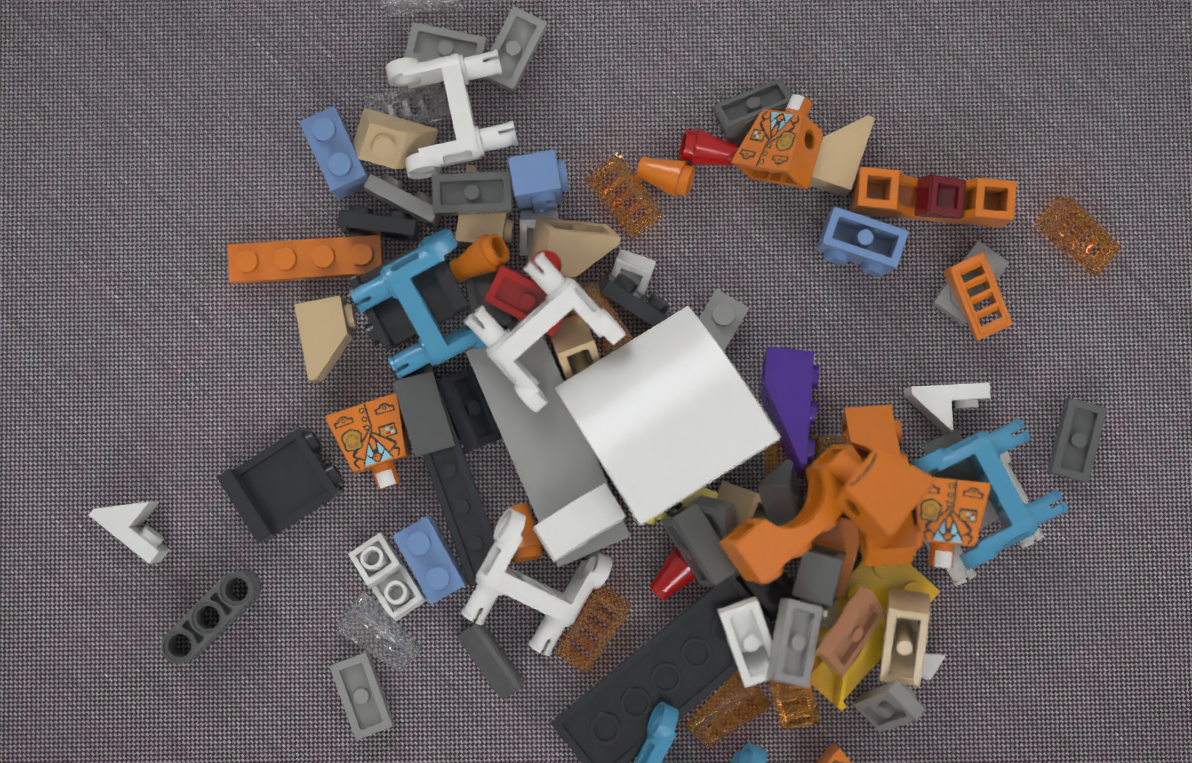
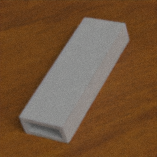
M522 320L509 325L507 327V330L509 329L511 331ZM544 335L517 357L540 382L537 386L549 400V403L537 413L524 403L516 393L515 385L487 356V346L480 349L473 347L465 351L539 523L606 483L610 490L595 453L555 390V387L564 381ZM624 520L591 538L584 546L557 560L558 568L630 537Z

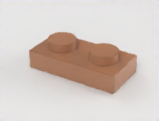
M862 587L858 589L854 597L845 604L843 613L832 629L823 636L821 644L816 651L827 667L842 677L887 613L873 592Z

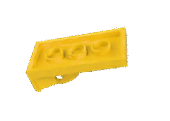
M861 558L853 567L845 597L835 596L839 601L838 619L843 613L845 604L854 597L860 587L873 592L885 611L887 610L889 589L929 594L930 603L941 591L911 564L864 567L863 559ZM886 614L843 677L831 671L816 652L823 636L832 629V627L819 628L810 684L840 711L846 707L844 699L882 657Z

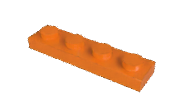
M381 235L227 244L229 282L231 284L361 276L384 264Z

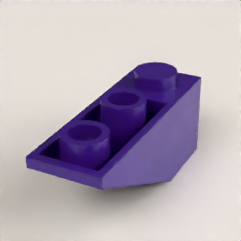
M767 346L762 359L760 397L776 432L780 436V442L788 459L794 462L796 473L801 474L807 462L812 463L814 457L815 440L808 438L809 425H815L817 402H811L812 388L816 389L818 386L820 368L818 365H813L814 351Z

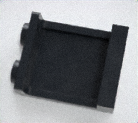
M419 246L359 277L354 275L348 278L353 287L351 289H355L380 276V271L383 270L384 266L419 249ZM446 259L412 277L438 325L470 309ZM347 290L350 300L352 301L356 310L359 311V309L357 308L358 304L354 303L349 290ZM391 296L365 310L370 323L365 325V328L375 346L381 343L383 348L389 351L418 336L398 298L394 299Z
M294 427L290 430V434L236 469H228L216 477L257 543L269 541L344 492L339 484L344 481L342 475L333 462L326 464L319 453L323 446L311 429L305 431L303 427Z

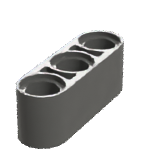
M248 570L237 571L224 576L165 634L161 642V651L164 657L171 663L181 664L200 656L257 600L262 589L259 577ZM237 578L243 579L248 585V593L244 599L236 597L233 593L232 586ZM208 606H213L219 612L220 619L216 627L209 625L205 620L204 614ZM180 634L186 635L191 641V650L188 654L182 653L177 648L176 642Z

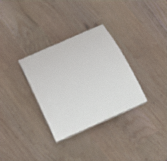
M686 306L555 387L556 392L640 525L780 439V436L745 382L689 306Z

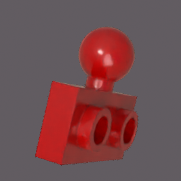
M539 251L531 260L541 272H544L534 261V257L543 252L551 264L561 272V259L553 251ZM502 264L483 301L523 320L546 300L547 294L532 277L529 279ZM563 318L551 327L546 334L554 337Z

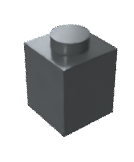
M812 543V547L801 557L792 595L800 597L801 602L819 607H824V605L832 606L847 552Z

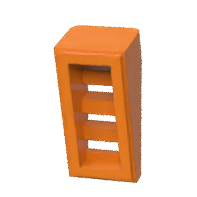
M984 252L943 271L976 341L1013 325ZM975 269L978 276L963 282L961 275ZM982 283L985 291L969 297L967 290ZM989 298L992 305L975 312L973 304ZM996 312L999 319L984 326L980 325L978 319Z

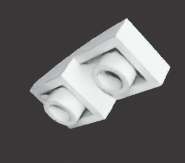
M606 483L558 510L534 526L533 530L552 561L555 562L584 546L591 538L622 522L626 515Z
M381 532L348 554L366 585L374 591L391 621H398L427 601L419 586Z

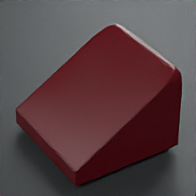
M934 174L919 178L916 189L915 216L962 219L966 180Z

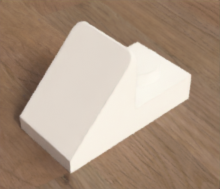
M990 383L911 386L904 389V397L942 432L947 433L953 432L952 402H955V409L978 408V401L990 398Z
M158 501L96 508L89 514L91 518L149 564L161 562L170 551L162 544L164 538L161 534L147 525L144 528L141 527L158 505Z
M754 596L718 609L727 636V643L745 688L768 680L766 679L772 640L757 598Z

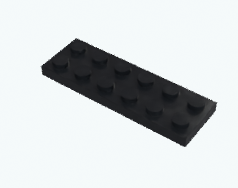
M726 578L718 585L713 586L554 718L550 724L582 763H628L640 753L648 737L647 726L649 719L659 703L663 702L678 709L679 720L738 671L726 640L727 636L718 609L749 599L751 596L736 578L734 580ZM762 611L768 632L773 642L775 625Z

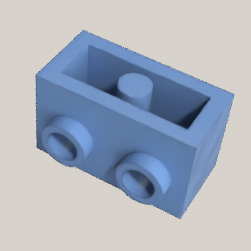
M555 149L508 157L514 195L519 211L534 208L535 213H543L557 209L556 204L563 203L562 192L569 191L565 160L557 161Z
M834 206L826 217L816 251L824 253L823 258L830 262L845 265L846 261L861 265L860 271L866 274L882 277L883 273L889 274L897 268L909 231Z

